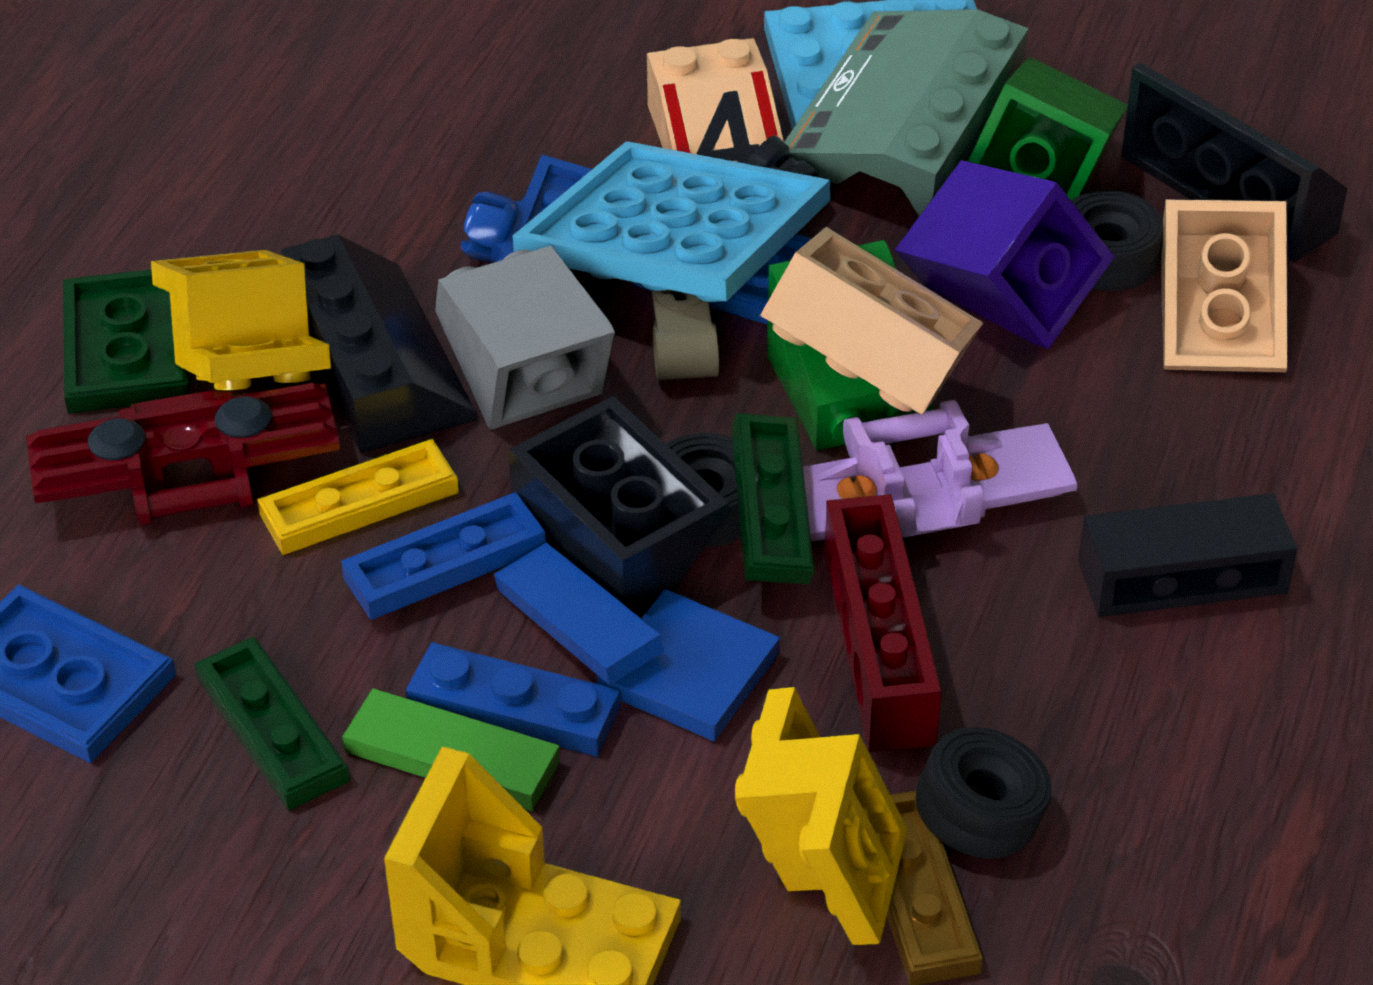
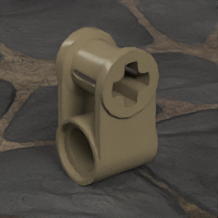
M669 289L661 291L652 290L656 319L653 326V349L657 381L717 377L719 374L717 334L715 323L711 322L708 302L702 301L695 295Z

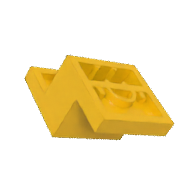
M268 250L151 261L153 285L170 292L175 364L195 374L197 380L214 383V389L240 390L252 386L251 378L273 376L274 382L298 383L310 380V371L331 369L329 344L309 336L304 263Z
M795 687L769 689L761 717L755 721L752 728V746L744 773L740 774L736 780L735 800L737 808L742 816L747 817L761 843L765 859L773 864L788 892L823 890L830 913L837 916L852 945L880 944L908 829L860 734L820 737Z

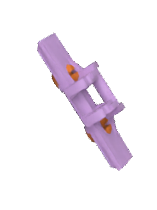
M955 400L941 402L939 409L925 411L922 415L913 413L861 423L858 417L845 419L843 421V434L850 458L803 467L811 542L825 539L826 500L892 494L902 538L978 524L981 517H985L986 509L1077 491V482L1048 423L968 436L969 424ZM944 434L938 436L937 459H931L930 462L899 467L890 445H885Z

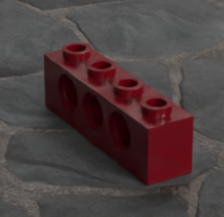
M892 494L826 500L824 556L868 752L935 746L938 737L941 688Z

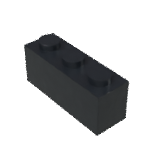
M1274 493L1086 515L1083 520L1078 562L1098 617L1288 594L1298 548Z

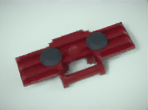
M315 383L232 396L231 390L219 392L216 389L131 404V408L120 409V416L42 429L37 430L34 434L26 435L35 504L122 489H132L139 527L151 525V518L237 502L240 503L241 508L253 506L247 468L340 450L339 438L326 384L317 385ZM205 457V459L209 460L217 480L166 489L164 482L165 466H168V463Z

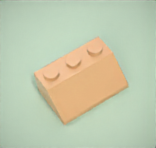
M827 227L796 251L760 315L773 323L772 328L774 332L784 340L799 346L809 345L827 356L825 359L826 363L836 372L848 378L856 379L861 377L879 388V395L891 406L906 412H910L913 409L921 415L934 401L983 325V322Z

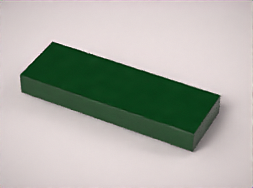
M736 413L731 425L745 580L809 585L815 570L798 418Z
M255 636L194 663L198 681L288 811L350 782L348 766Z

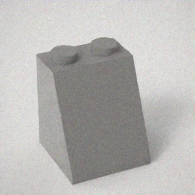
M552 246L534 251L518 250L509 254L501 261L478 268L471 266L462 267L451 272L447 277L438 279L435 312L489 430L602 394L614 330L609 320Z

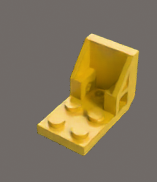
M443 746L384 857L396 949L425 974L463 985H653L681 919V900L545 863L543 827L470 753Z

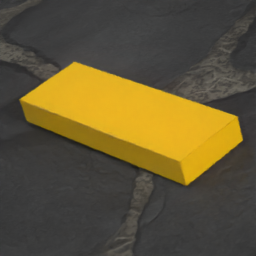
M430 439L257 499L263 522L282 555H286L458 494L459 489L456 474L434 440Z

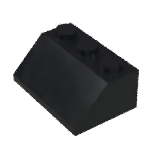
M614 396L509 449L512 493L516 492L544 529L545 537L571 563L631 611L659 597L664 589L671 590L677 587L729 513V502Z

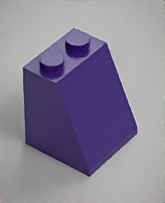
M963 160L959 162L894 250L925 287L1045 349L1050 348L1115 258L1057 182Z

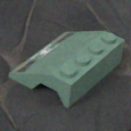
M978 9L873 12L785 140V143L790 148V155L797 161H807L819 171L818 177L829 179L830 182L839 184L860 171L901 187L920 216L961 160L968 161L1005 83L1023 63L1029 28Z

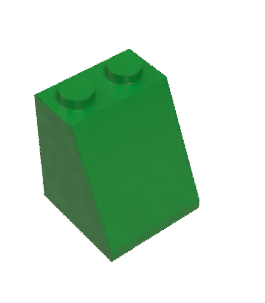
M1029 56L1005 83L968 162L1057 182L1069 199L1072 200L1083 194L1104 156L1128 105Z
M884 240L858 245L863 250L895 268L891 253ZM790 261L769 265L768 300ZM768 321L767 357L816 451L845 445L843 434V421L845 419L858 417L861 423L918 413L913 409L910 412H906L891 406L879 395V388L861 377L853 379L836 372L826 363L825 359L827 356L807 344L799 346L784 340L774 332L772 328L773 323ZM933 402L926 409V411L933 409Z

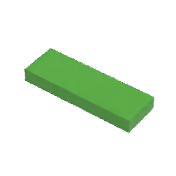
M372 688L342 736L345 753L425 778L442 746L470 753L524 809L533 811L560 762V747L557 744Z

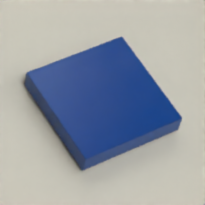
M664 589L641 618L661 635L664 652L611 686L597 675V684L619 689L622 702L715 742L779 655L780 637Z

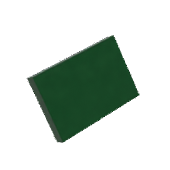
M152 269L63 279L64 399L67 413L128 407L135 403L190 394L189 371L175 364L170 292L153 285Z

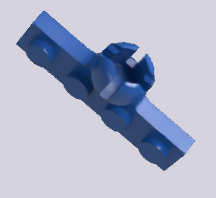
M541 155L526 195L521 201H514L511 197L491 191L477 193L472 200V203L476 204L470 206L464 221V232L467 234L469 241L463 240L461 242V251L468 258L489 264L503 260L514 252L513 235L592 169Z

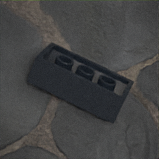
M1141 62L1133 66L1121 153L1122 158L1190 200L1286 201L1287 259L1293 263H1296L1339 233L1348 188L1320 167Z
M338 234L322 239L309 240L303 244L281 249L282 256L304 263L309 336L329 344L331 369L321 370V373L360 454L477 420L476 410L399 264Z

